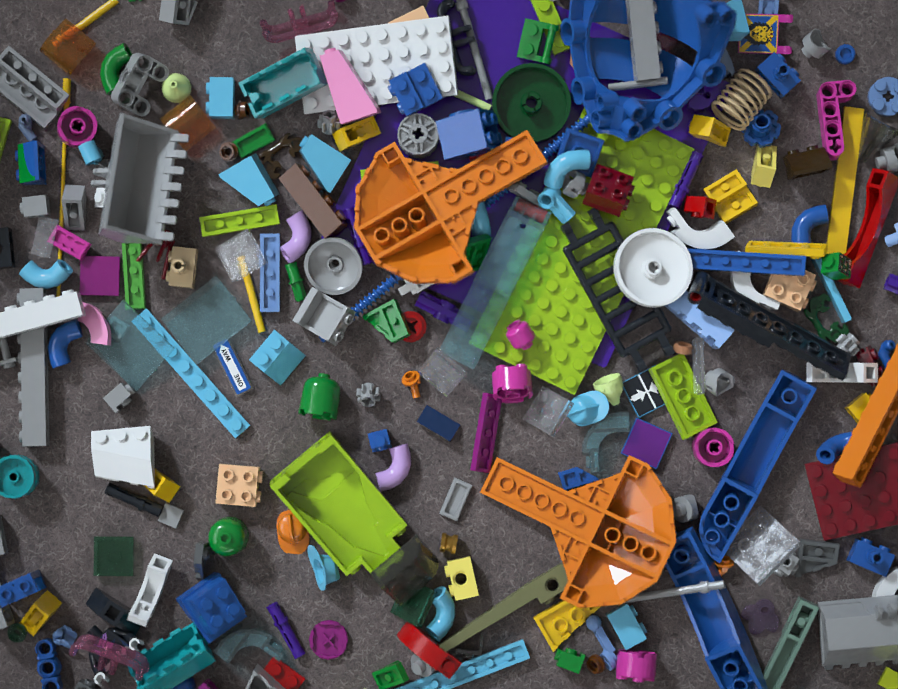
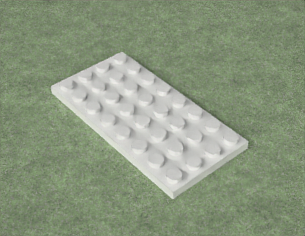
M449 16L295 36L296 51L304 47L313 48L323 72L324 69L320 55L325 54L324 51L330 48L342 50L377 105L399 103L397 97H393L389 92V80L405 71L408 72L424 62L427 64L443 97L458 95ZM329 85L302 98L304 114L321 113L327 110L336 111Z

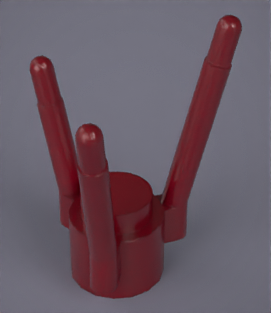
M174 240L163 241L162 245H159L161 248L156 258L157 262L160 261L164 250L168 248L162 273L163 280L166 278L169 265L168 254L169 251H172L175 243ZM148 244L136 259L137 262L145 256L153 244Z

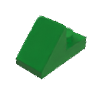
M399 660L372 672L379 689H387L409 680L406 670Z

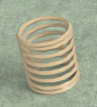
M739 69L738 73L734 74V78L730 80V84L726 85V89L722 90L721 95L717 96V100L711 103V109L716 117L725 125L734 130L743 131L749 126V122L754 119V116L758 114L763 105L767 103V100L772 97L771 87L757 73L749 69ZM741 72H747L756 77L765 86L768 95L765 94L762 87L755 80ZM743 78L754 84L761 93L749 86ZM751 96L757 98L758 102L754 101ZM746 101L752 103L754 107L749 106ZM716 105H720V107L725 112H727L732 117L740 120L742 124L729 119L717 108ZM741 106L748 109L750 113L746 112Z

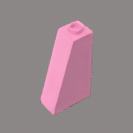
M336 48L325 50V54L320 55V59L340 124L345 125L381 113L379 106L344 52L336 50Z

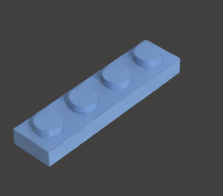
M260 234V312H280V234Z

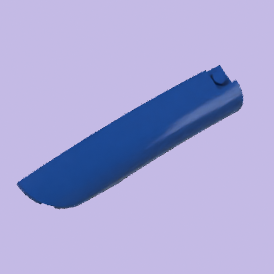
M782 369L702 513L699 524L700 538L706 552L718 563L722 561L745 521L785 444L817 390L814 385L787 370Z
M690 527L680 532L675 531L676 544L665 565L675 586L696 585L702 581H722L723 579L712 557L704 549L703 543L700 541L694 528ZM726 586L723 589L710 590V593L702 594L697 592L680 595L705 655L704 659L719 688L768 689L749 637Z

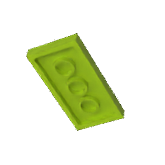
M678 354L648 369L682 440L718 423L685 355Z

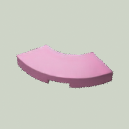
M83 302L86 316L79 317L78 321L84 323L89 329L91 343L111 346L110 325L101 310L94 305Z

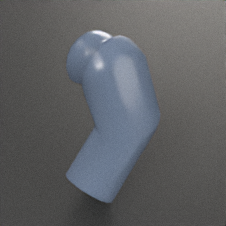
M22 114L19 117L18 127L29 142L34 141L38 137L32 131V119L28 114Z

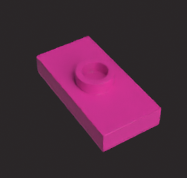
M56 225L47 241L80 261L84 259L92 245L59 225Z

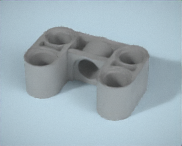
M134 53L111 93L112 101L133 114L146 116L150 112L151 105L138 94L147 77L159 82L165 81L169 76L168 68L148 55ZM141 58H143L144 64L141 67H139L138 62ZM159 67L160 73L158 76H155V70ZM122 93H125L126 97L124 101L121 102L120 96ZM141 102V109L137 111L136 106Z

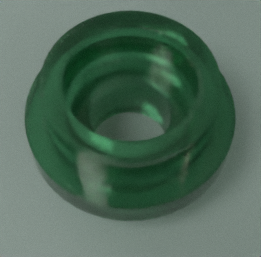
M20 623L10 625L7 630L8 638L15 643L22 642L27 637L26 627Z

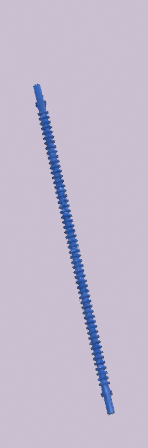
M588 115L583 119L579 118L580 121L575 122V126L571 125V129L583 132L584 127L588 128V124L591 123ZM563 132L561 137L558 136L556 141L553 140V144H548V148L544 147L542 154L547 161L548 157H552V153H557L556 150L560 148L564 136ZM504 189L484 201L485 207L491 208L490 205L492 203L495 204V200L499 201L500 196L504 197L505 192L509 193L508 190ZM390 274V278H386V282L382 281V285H377V289H373L372 293L369 292L368 297L364 296L363 301L359 300V304L355 303V307H351L356 312L354 317H359L360 312L364 313L363 310H367L368 305L372 306L373 301L377 302V298L381 299V295L386 294L385 291H390L389 288H394V284H399L398 281H402L403 278ZM319 336L320 340L324 343L326 340Z

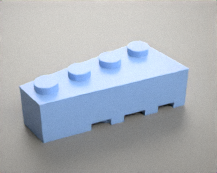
M687 290L676 301L665 306L713 349L720 348L735 331L732 327L725 326L721 321L712 316H707L703 311L697 309V305L689 302V292Z

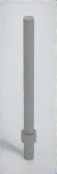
M456 0L457 11H460L463 25H471L472 28L469 32H466L467 37H475L467 10L469 8L467 0ZM477 41L469 43L485 99L491 100L493 96Z
M702 581L696 585L643 592L625 603L697 592L702 594L710 593V590L725 588V581Z

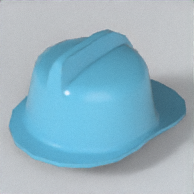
M596 390L580 394L569 402L565 416L569 417L578 426H587L599 422L608 414L609 401L602 392Z
M309 545L307 552L315 573L317 585L321 591H324L327 584L340 579L338 566L329 555H319L315 547Z

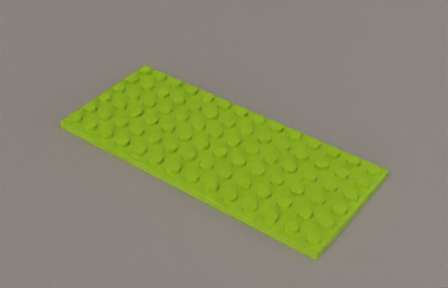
M585 108L579 118L583 119L587 115ZM589 123L588 128L584 127L582 133L605 140L597 164L634 177L632 185H635L632 196H627L630 202L627 210H622L620 217L598 210L604 224L614 222L623 240L639 230L657 228L675 191V184H678L692 151L695 149L655 129L635 140L624 141L615 135L597 133L593 129L592 124ZM585 176V182L589 186L591 177ZM560 188L561 197L576 212L567 221L576 238L579 239L596 230L594 222L587 213V211L593 208L582 204L585 194H579L577 197L571 198L564 195L562 188ZM538 207L548 212L546 219L541 223L530 217L469 344L513 366L526 364L527 369L531 371L532 375L575 395L606 329L563 252V248L569 244L560 228L564 224L549 209ZM608 231L572 252L578 262L615 242V239L611 232ZM617 250L582 268L586 278L588 279L614 265ZM614 274L591 287L595 295L598 296L618 284ZM623 292L600 303L606 314L618 307L624 295ZM516 320L528 322L535 333V338L532 341L533 345L526 350L522 348L514 349L506 337L507 327Z

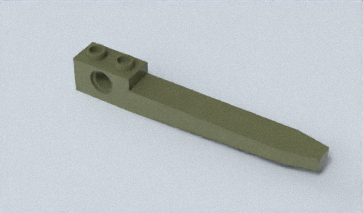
M559 563L529 581L438 645L448 651L535 598H538L541 604L544 602L546 605L556 599L555 595L563 592L568 582L563 563ZM554 579L558 582L556 589L550 590L547 588L549 580Z

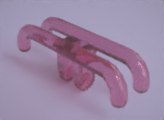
M329 0L327 2V10L309 16L306 15L304 5L299 6L302 18L295 19L292 9H288L290 21L273 26L269 25L265 19L260 20V26L263 29L262 35L270 43H280L294 39L298 35L312 34L329 29L338 21L335 2ZM330 17L328 21L309 26L310 23L324 20ZM292 28H293V31L286 32V33H283V34H279V35H271V34H270V33H278V32L285 31V30H288V29H292Z
M81 635L69 649L70 656H75L79 649L100 655L97 670L100 671L105 668L107 658L111 659L108 672L111 675H114L118 662L132 667L135 670V679L137 681L142 680L143 673L145 674L149 670V662L143 654L93 635Z

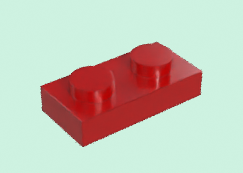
M275 655L264 668L285 689H298L306 679Z

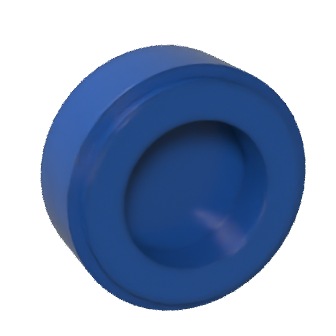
M843 44L837 48L835 58L840 64H849L855 58V50L852 46Z

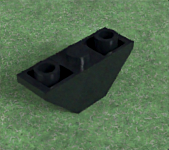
M97 587L86 602V605L100 618L121 630L131 631L136 635L142 626L127 620L131 608Z

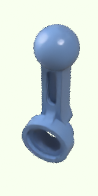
M591 615L586 620V626L594 632L602 646L603 652L600 654V657L603 658L606 668L611 671L617 665V657L613 653L615 648L601 626V619L596 615Z

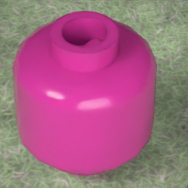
M516 320L507 327L506 337L514 349L522 348L526 350L533 345L532 341L535 338V333L528 322Z

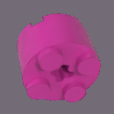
M80 106L69 107L62 112L58 119V136L69 147L78 148L79 145L93 140L96 135V117L86 108ZM74 123H76L77 125H82L80 131H78L77 129H72L74 127Z
M517 364L511 367L506 365L496 366V371L492 373L494 400L497 401V398H499L502 403H519L524 401V397L528 396V399L533 396L531 371L527 369L526 364Z
M706 428L695 436L692 451L697 461L708 467H720L727 464L733 457L734 441L730 434L723 429ZM710 443L717 444L715 447L717 449L716 452L709 450L711 448Z
M619 649L616 679L626 680L633 678L632 681L634 682L655 681L657 653L644 650L630 651V649Z

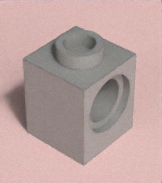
M47 195L22 197V203H20L21 214H24V217L27 219L51 216L49 197Z

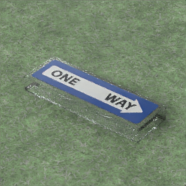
M229 336L211 344L236 398L253 390L254 387Z

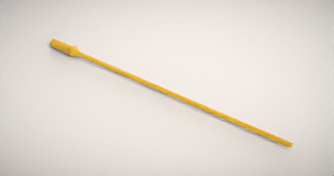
M63 78V90L69 94V98L63 106L64 110L69 108L71 104V79ZM65 143L62 144L59 226L62 228L64 218L62 196L65 188L66 168ZM58 248V259L62 260V250ZM61 284L57 286L56 297L60 296Z

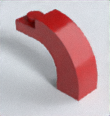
M409 619L397 634V637L412 652L449 679L462 664Z

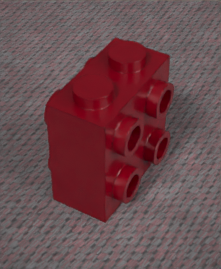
M596 164L582 204L620 217L622 210L626 211L630 200L627 199V196L631 197L635 185H632L634 177Z

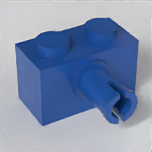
M775 52L754 70L769 84L780 99L801 81L798 78L800 77L798 72L794 68L790 69L785 58Z
M863 537L861 540L855 539L846 560L886 577L895 557L894 554L890 553L891 549L882 545L879 548L872 546L873 541Z

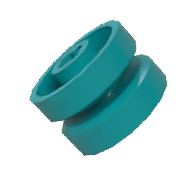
M9 455L0 459V495L5 498L15 499L27 496L35 490L39 483L40 474L37 465L32 459L24 455ZM15 474L17 475L16 480L13 479V476H15Z

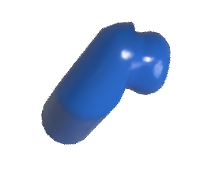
M885 340L878 352V356L885 369L888 361L891 359L890 354L896 346L893 340Z

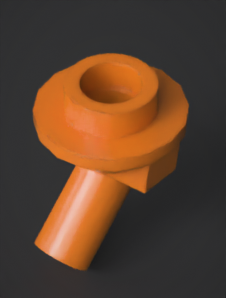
M417 371L406 372L402 377V384L405 387H411L413 399L421 397L418 384L421 383L420 374Z
M724 556L720 563L714 561L715 565L719 568L718 571L721 577L727 573L728 569L734 566L733 560L728 556Z

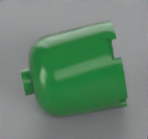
M319 373L318 377L307 379L303 387L298 414L301 416L313 414L312 418L331 421V418L337 420L340 399L339 384L335 380L330 379V375Z
M236 517L219 519L211 526L208 533L210 547L221 556H232L240 553L249 541L247 526Z

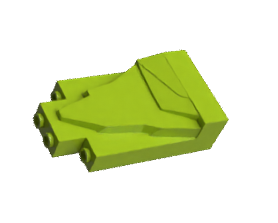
M331 431L326 433L270 480L272 490L346 576L349 574L354 575L360 570V565L363 564L376 581L384 580L391 574L390 570L395 566L398 568L405 563L407 554L393 537H399L406 531V521L367 477Z

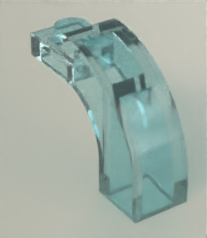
M629 412L608 414L601 421L593 423L587 430L582 442L581 452L589 453V456H586V468H590V472H599L598 449L601 441L611 433L629 432Z
M253 627L238 629L230 633L213 651L228 664L240 649L247 646L259 647L278 661L285 655L283 652L284 648L277 642L272 644L270 642L274 636L272 633Z

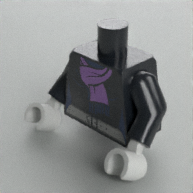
M94 625L87 634L95 641L88 648L90 665L95 675V683L102 687L101 680L103 678L106 682H109V677L104 672L108 674L131 650L139 652L137 644L144 645V641L137 639L131 631L126 632L117 627H109L103 633Z

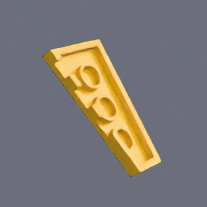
M561 600L533 618L554 652L577 627L581 626L600 607L578 608Z

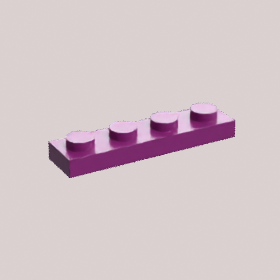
M483 393L470 468L472 471L490 473L502 403L499 398H497V401L494 400L493 394Z

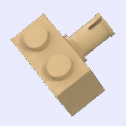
M173 246L172 251H169L168 262H171V267L166 273V282H169V286L194 289L198 259L197 249Z

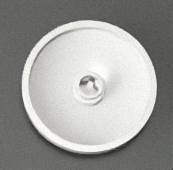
M648 228L631 234L619 246L614 258V276L619 288L630 300L645 307H663L673 303L685 293L692 279L693 265L688 249L678 237L662 229Z

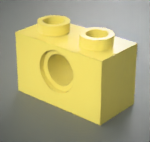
M470 556L448 560V565L444 566L446 577H450L452 585H448L450 595L452 597L455 596L456 601L479 596ZM459 573H463L467 577L463 584H459L455 580L456 575Z

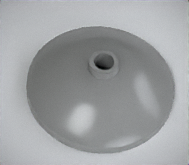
M328 237L318 240L310 247L305 256L304 270L309 282L317 290L330 295H340L350 291L357 285L362 275L363 263L358 250L350 242L338 237ZM333 260H338L339 265H335Z

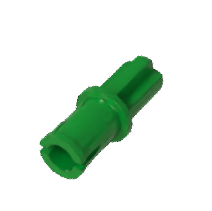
M297 262L287 264L285 268L290 280L288 284L292 287L296 302L304 301L306 298L302 283L304 280L301 279Z

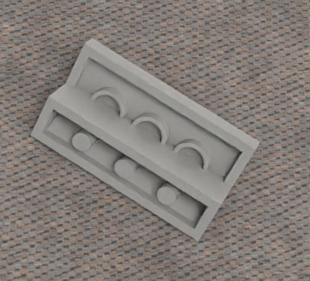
M10 46L0 54V94L24 114H28L35 123L46 130L59 115L69 98V94Z

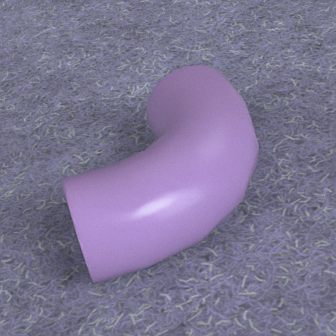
M303 210L286 219L292 230V238L280 247V251L288 263H292L307 251L311 242V226Z
M408 443L389 448L392 458L391 466L385 471L375 473L380 492L400 485L408 476L411 467V453Z

